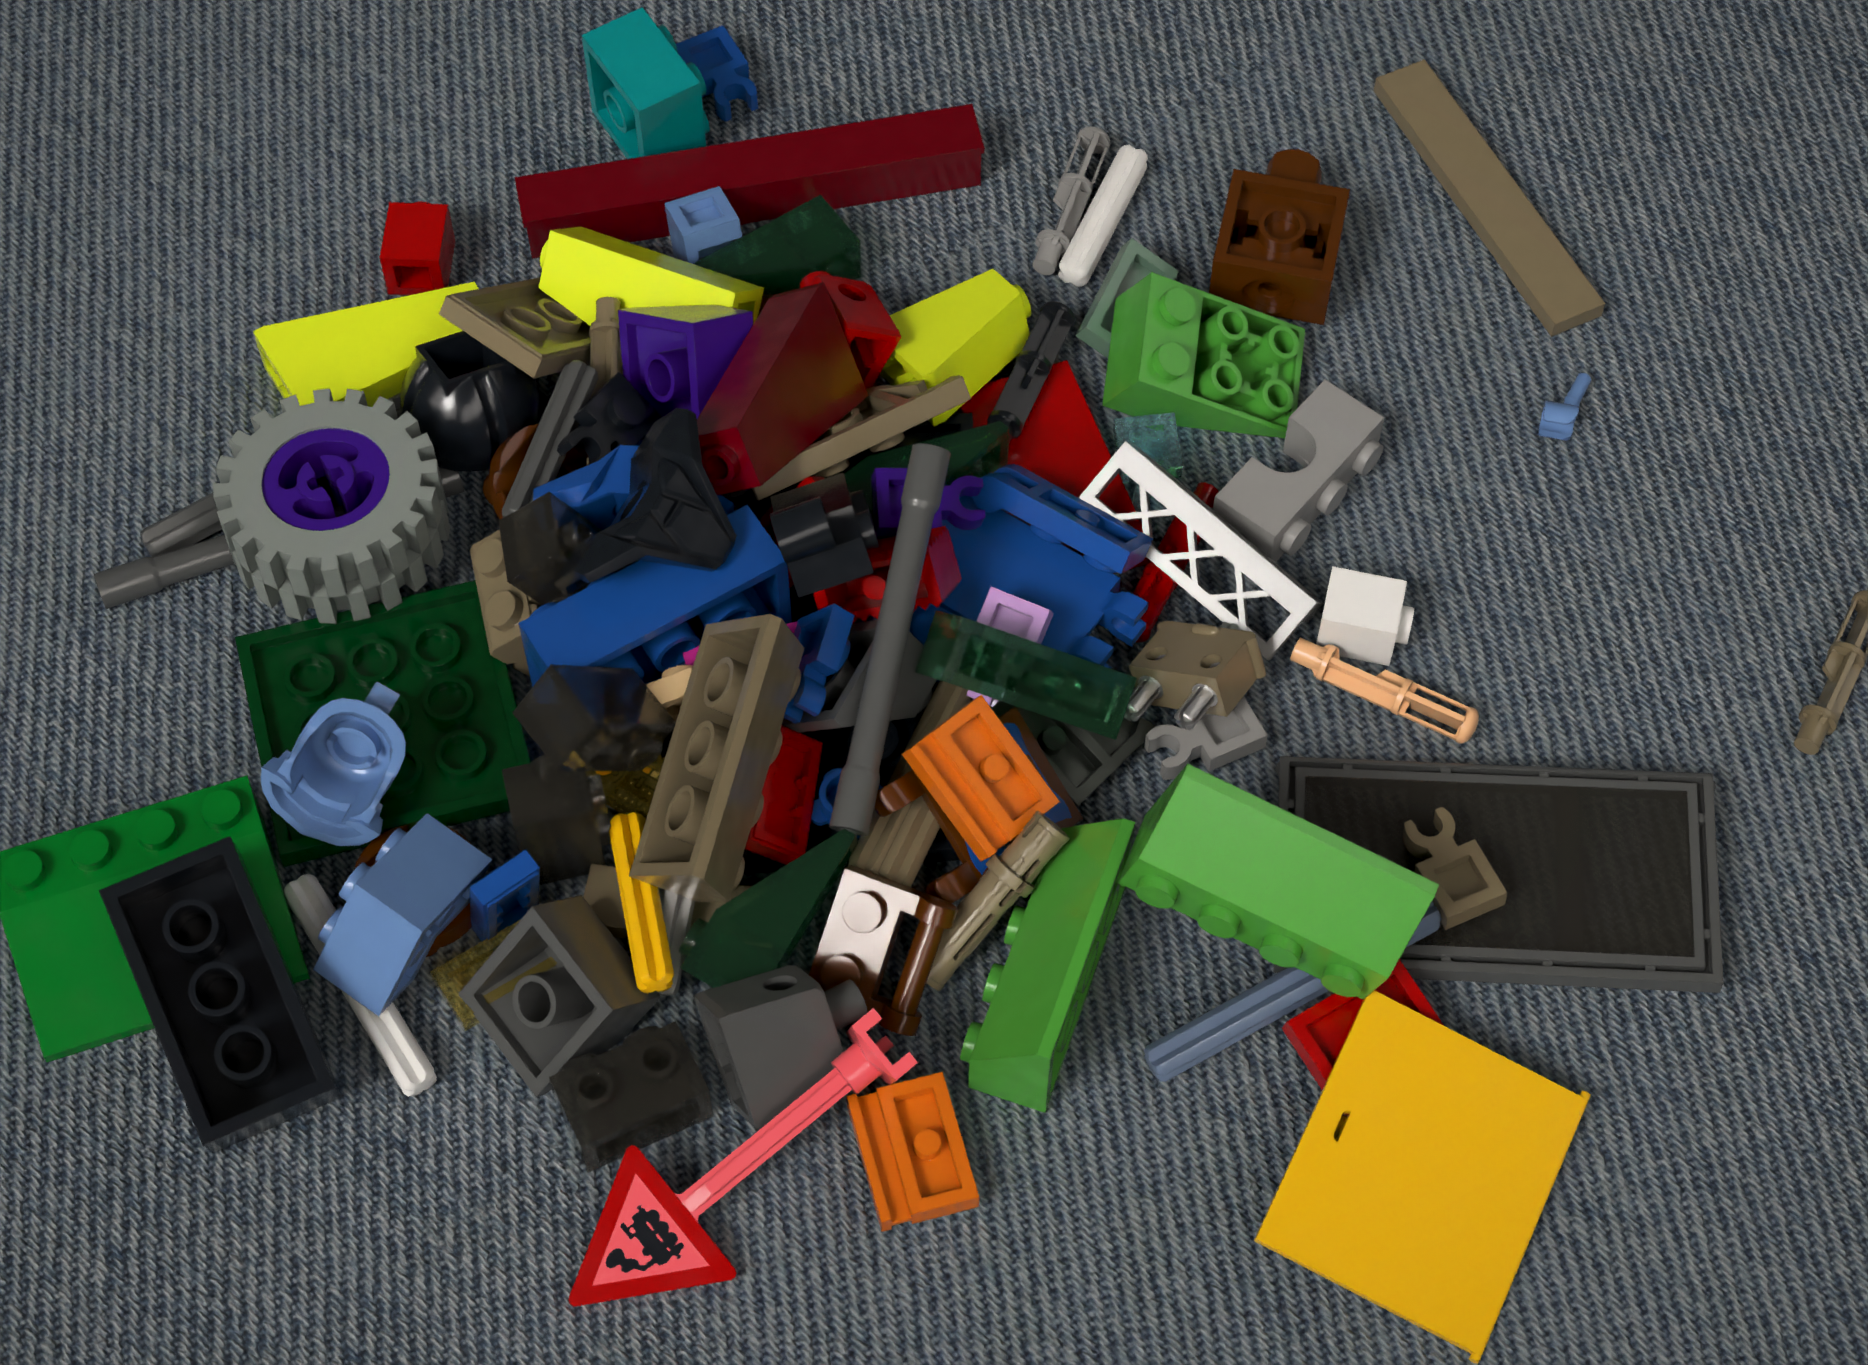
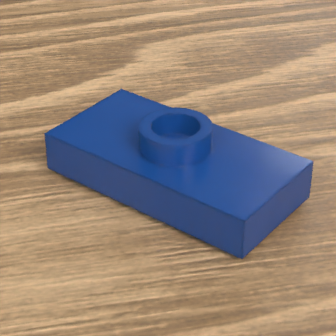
M526 849L469 887L471 928L484 945L487 943L490 945L508 933L532 906L539 905L540 867Z

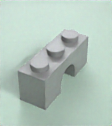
M1324 379L1288 419L1283 453L1297 461L1304 468L1295 472H1279L1270 469L1251 457L1217 493L1214 498L1213 510L1273 561L1277 562L1284 553L1290 556L1294 555L1306 541L1311 531V523L1321 512L1326 516L1334 512L1343 500L1348 489L1347 484L1357 473L1361 476H1366L1378 462L1384 446L1379 443L1384 417Z

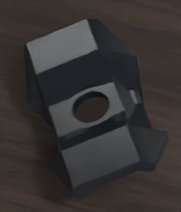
M675 408L654 422L631 458L629 496L611 525L579 543L555 579V587L564 594L568 595L588 583L639 560L710 572L716 570L725 562L735 545L736 534L703 467L695 413L688 409Z

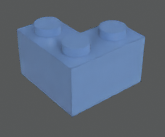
M428 813L407 833L401 828H397L379 850L375 859L377 862L372 867L363 862L351 873L339 892V896L346 901L345 905L339 907L332 914L318 936V939L325 943V946L313 970L377 1016H380L415 979L435 938L470 903L469 887L484 877L492 862L490 857Z

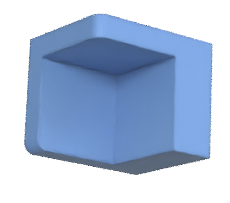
M720 186L664 203L674 258L700 266L699 258L727 250L732 246V240L742 238L739 217Z

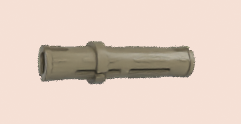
M1037 810L1021 833L1008 845L1001 855L995 853L986 862L989 869L979 879L980 881L970 893L957 905L959 909L952 929L944 930L927 980V984L937 991H941L957 968L971 955L1009 907L1020 896L1028 897L1035 888L1032 884L1034 879L1049 860L1070 840V837L1057 824Z

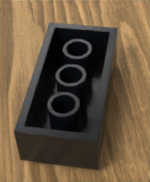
M231 836L99 890L196 1131L205 1148L212 1153L218 1152L342 1098L245 862Z

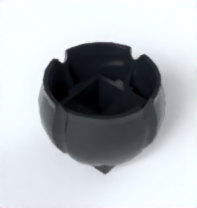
M461 331L415 346L417 357L412 362L402 382L400 412L402 415L408 411L418 420L421 435L427 432L434 447L438 467L465 472L488 470L496 450L507 438L529 425L537 424L541 413L539 385L536 378H532L466 332Z

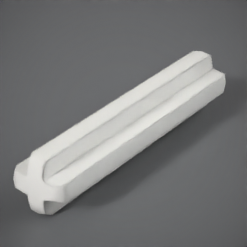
M1125 145L1117 152L1059 263V277L1063 282L1072 283L1077 287H1082L1088 283L1147 169L1148 155L1143 149H1135L1131 145Z

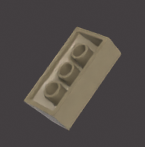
M766 614L706 624L631 867L630 877L696 902H729L731 893L739 885L745 869L743 853L750 829L756 824L762 813L764 797L761 792L769 765L774 762L781 749L783 737L780 728L788 702L795 696L801 681L799 665L804 647L782 618Z

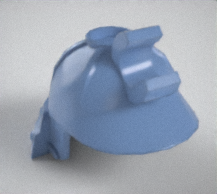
M377 681L364 702L341 698L332 700L320 707L304 727L292 751L285 750L279 758L273 757L261 768L262 791L271 808L300 834L335 846H359L380 836L383 823L380 813L383 804L379 801L397 776L406 751L403 732L395 721L388 716L400 694Z

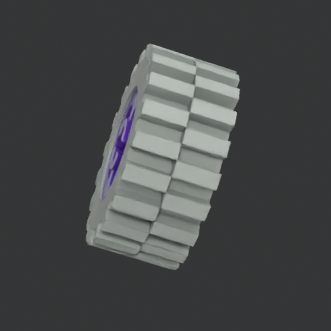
M321 389L313 390L315 403L300 406L295 394L279 400L283 411L282 414L272 418L263 409L251 417L255 433L249 436L238 429L228 441L233 458L223 455L219 458L216 472L220 483H213V497L227 544L240 578L246 587L251 589L255 586L259 600L271 609L282 600L286 616L298 620H303L308 608L315 609L319 623L337 624V610L344 609L351 610L354 621L370 618L368 604L381 600L388 611L403 603L399 588L406 584L413 591L417 592L428 581L424 564L437 568L444 556L441 540L448 541L450 524L447 516L449 510L433 444L427 432L421 435L417 419L408 411L398 418L394 402L379 396L373 407H369L364 391L347 389L344 401H333L331 390ZM326 476L330 493L338 505H343L345 515L336 517L332 501L326 490L318 486V478Z

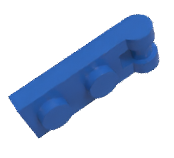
M1016 464L1005 465L994 471V473L982 476L983 488L978 496L972 497L975 505L980 510L993 513L1004 509L1031 524L1030 530L1036 536L1052 543H1065L1084 554L1083 558L1089 565L1107 573L1118 572L1122 574L1144 561L1153 541V538Z

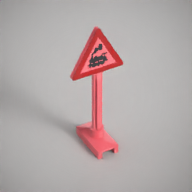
M874 1008L871 1009L849 1028L846 1034L852 1045L831 1062L834 1067L832 1071L682 1194H676L672 1191L637 1146L631 1145L627 1147L569 1295L568 1301L570 1305L576 1307L733 1280L736 1277V1269L698 1222L699 1216L851 1090L857 1095L878 1077L887 1085H891L918 1063L912 1054L908 1052L892 1065L884 1055L894 1047L889 1038L885 1035L877 1043H874L867 1033L882 1020Z

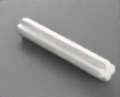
M304 874L297 880L289 882L284 888V894L289 906L320 955L325 943L318 939L319 933L336 909L316 876ZM342 991L403 1093L413 1097L420 1094L423 1090L432 1087L437 1080L434 1068L394 1003L392 1002L380 1016H377Z

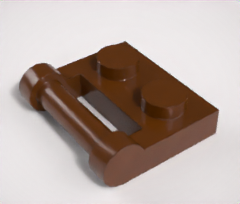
M850 865L844 868L809 976L820 984L823 991L848 979L852 980L864 998L867 1011L869 1012L874 1008L881 1016L882 1020L878 1023L880 1026L901 1035L916 1036L922 1014L917 1011L944 930L952 929L959 908L943 899ZM906 912L919 919V923L893 1000L877 995L904 913Z

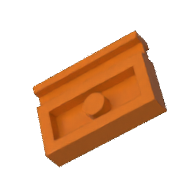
M982 695L970 701L924 736L923 739L902 753L907 763L980 862L990 858L1003 845L1018 836L1037 810L1045 814L1060 802Z
M943 1072L876 1088L875 1093L859 1097L856 1094L846 1096L848 1112L881 1232L892 1230L893 1225L909 1221L915 1224L979 1207V1194Z

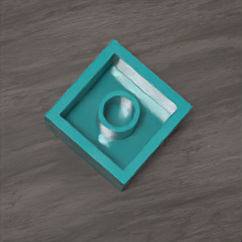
M641 7L582 35L592 112L627 159L706 147L705 134L710 131V125L702 105V96L707 91L705 81L693 62L686 64L680 57L675 41L665 25L657 26L644 8Z

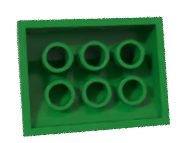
M247 775L0 851V918L41 1051L47 1063L155 1028L99 890L228 836H231L242 855L294 982L298 983L310 979L290 907L284 894V886L263 814Z

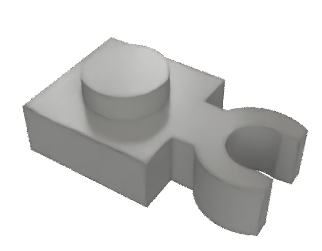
M1243 696L1227 717L1204 714L1191 730L1169 724L1154 727L1146 734L1144 748L1147 753L1154 752L1162 747L1171 748L1176 752L1175 756L1161 761L1160 775L1163 780L1175 779L1183 768L1190 764V761L1199 757L1208 772L1259 751L1266 747L1268 735Z

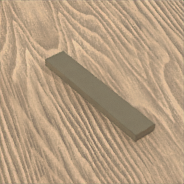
M1426 60L1418 61L1377 77L1373 90L1376 96L1550 336H1555L1601 317L1605 302Z

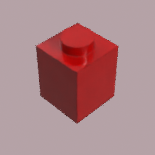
M424 201L413 203L389 202L380 252V263L388 294L413 295L448 287L455 248V236L448 204H432Z

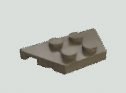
M951 376L930 389H927L924 380L893 386L882 385L867 388L868 397L762 486L752 488L756 500L760 501L812 475L825 478L837 474L850 465L849 457L868 448L871 452H878L899 444L905 439L904 431L971 399L963 376Z

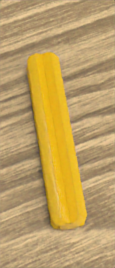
M631 812L629 814L618 813L610 820L609 834L636 986L641 992L647 994L655 991L664 992L672 987L674 969L659 889L656 886L629 876L646 819L639 812Z

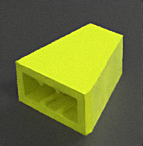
M991 269L891 314L890 317L899 330L901 339L880 375L892 386L924 380L927 389L942 383L951 376L960 375L963 376L970 397H972L1022 351L1030 335L1027 318L1031 316L1032 311L1024 290L1018 284L1012 285L997 271ZM966 402L928 421L933 426L945 422Z

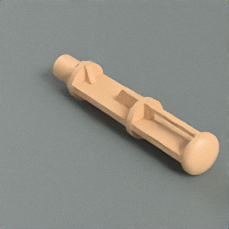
M1300 637L1292 651L1290 660L1311 669L1316 679L1325 681L1385 708L1395 715H1400L1456 740L1457 743L1467 742L1476 731L1479 722L1477 709L1468 707L1386 669L1377 676H1374L1340 660L1339 648L1335 645L1328 644L1321 647ZM1418 689L1465 710L1466 713L1463 716L1415 693ZM1408 708L1456 729L1457 732L1452 734L1406 713Z

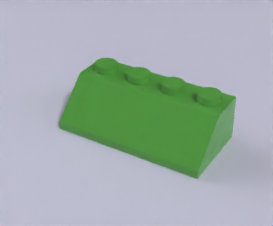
M1190 764L1183 768L1145 814L1118 882L1134 890L1139 899L1151 906L1163 909L1172 908L1197 920L1198 925L1209 934L1221 938H1235L1258 949L1260 955L1272 964L1286 968L1295 967L1320 979L1322 985L1335 994L1345 997H1358L1362 1000L1389 978L1433 901L1439 886L1436 882Z
M1121 818L1061 828L1070 837V840L1049 860L1032 882L1035 888L1032 891L1027 907L1023 908L1017 905L1014 907L1004 938V944L1012 946L1005 966L998 963L993 964L985 984L982 1001L990 1003L983 1024L972 1021L967 1031L960 1060L969 1063L968 1088L1037 1111L1046 1112L1126 886L1118 882L1133 846L1136 822Z

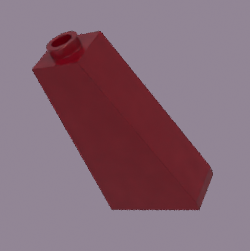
M824 282L775 294L768 299L699 415L697 426L702 464L717 495L762 486L869 396Z

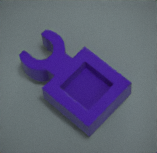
M875 468L873 471L871 487L874 529L877 537H893L897 535L902 512L901 496L908 468ZM963 476L953 481L950 486L944 485L940 507L934 515L932 529L942 527V520H947L951 525L962 530H973L980 527L986 517L985 510L966 509L960 503L959 497L978 496L983 488V479L975 476Z

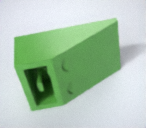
M1151 272L1115 300L1102 406L1154 424L1285 438L1288 419L1298 406L1305 328Z

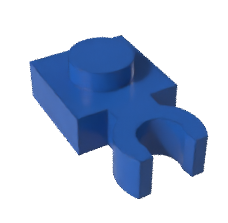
M724 25L676 44L677 52L686 64L693 62L702 74L707 90L706 94L702 97L714 93L715 111L720 119L725 122L732 120L729 101L733 99L744 100L751 111L758 109L757 89L755 84L749 79L748 62Z
M835 603L798 619L794 635L804 647L799 665L801 681L795 696L788 702L784 715L785 719L794 724L800 723L803 711L814 717L819 715L826 698V688L824 685L827 676L838 672L848 658L851 644L847 639L855 615Z

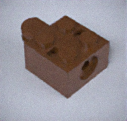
M1287 149L1274 154L1267 166L1266 174L1233 169L1213 258L1209 293L1270 316L1324 325L1350 189L1321 184L1322 171L1319 160L1310 153L1299 149Z

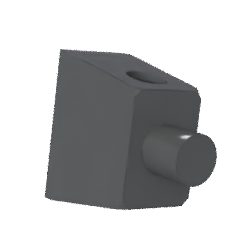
M791 965L693 995L730 1104L756 1130L765 1126L834 1069L831 1062L844 1052L837 1031L858 1021L868 1013L864 998L852 980L848 979L823 991L820 984L798 966Z

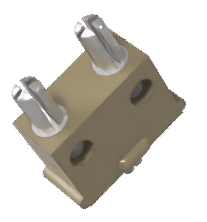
M1168 620L1158 623L1156 634L1129 665L1135 689L1120 706L1123 717L1127 720L1137 721L1150 705L1179 709L1174 715L1175 722L1179 727L1187 728V730H1191L1204 714L1227 717L1254 682L1266 676L1256 635L1251 631L1238 630V626L1235 623L1229 624L1227 622H1223L1219 627Z

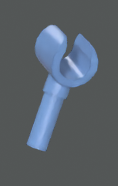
M1578 374L1563 403L1545 400L1538 436L1563 441L1571 439L1574 422L1579 412V403L1591 383V377L1588 374Z

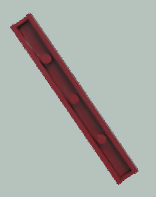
M967 104L514 178L523 228L527 229L531 256L534 259L540 258L550 230L584 227L629 243L668 237L670 232L664 203L717 186L721 187L739 217L740 225L981 185V158L985 147L973 105Z

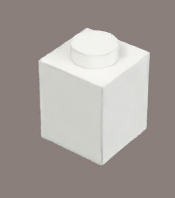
M1332 566L1316 644L1321 647L1328 644L1337 646L1339 648V656L1389 666L1395 643L1407 645L1415 608L1403 606L1407 581Z

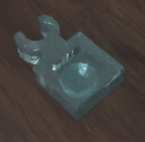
M1174 412L1114 418L1113 434L1116 451L1125 441L1136 444L1175 478L1182 477L1183 462ZM1122 470L1119 472L1123 483L1135 482ZM1136 484L1132 503L1136 512H1141L1139 485Z

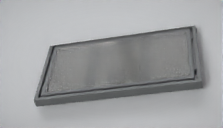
M1280 756V760L1275 767V771L1279 776L1278 807L1415 872V864L1424 860L1416 858L1406 849L1403 842L1404 822L1412 820L1422 835L1428 837L1436 836L1439 834V831L1433 823L1435 809L1444 807L1454 818V841L1457 846L1475 839L1506 889L1505 905L1447 930L1444 929L1440 922V927L1437 931L1406 947L1400 960L1413 979L1720 993L1723 986V963L1714 805L1716 783L1713 780L1712 773ZM1273 965V972L1275 973L1286 969V967Z

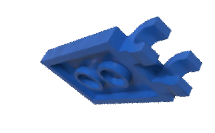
M959 497L960 503L966 509H979L972 497ZM1000 509L993 513L985 512L986 517L980 527L973 530H962L954 527L947 520H942V526H946L949 530L962 579L940 607L976 624L990 587H994L1051 610L1054 613L1031 668L1036 673L1051 678L1057 669L1061 667L1097 692L1111 674L1112 667L1106 664V662L1113 654V646L1096 637L1089 636L1090 633L1099 624L1108 629L1116 638L1132 647L1146 630V622L1140 618L1147 611L1149 602L1130 592H1119L1120 577L1092 567L1084 560L1083 556L1060 543H1052L1036 536L1030 530L1029 525Z

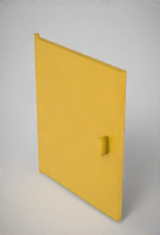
M1374 990L1361 1004L1254 1241L1471 1354L1469 1357L1471 1362L1479 1364L1591 1094L1581 1091L1580 1095Z

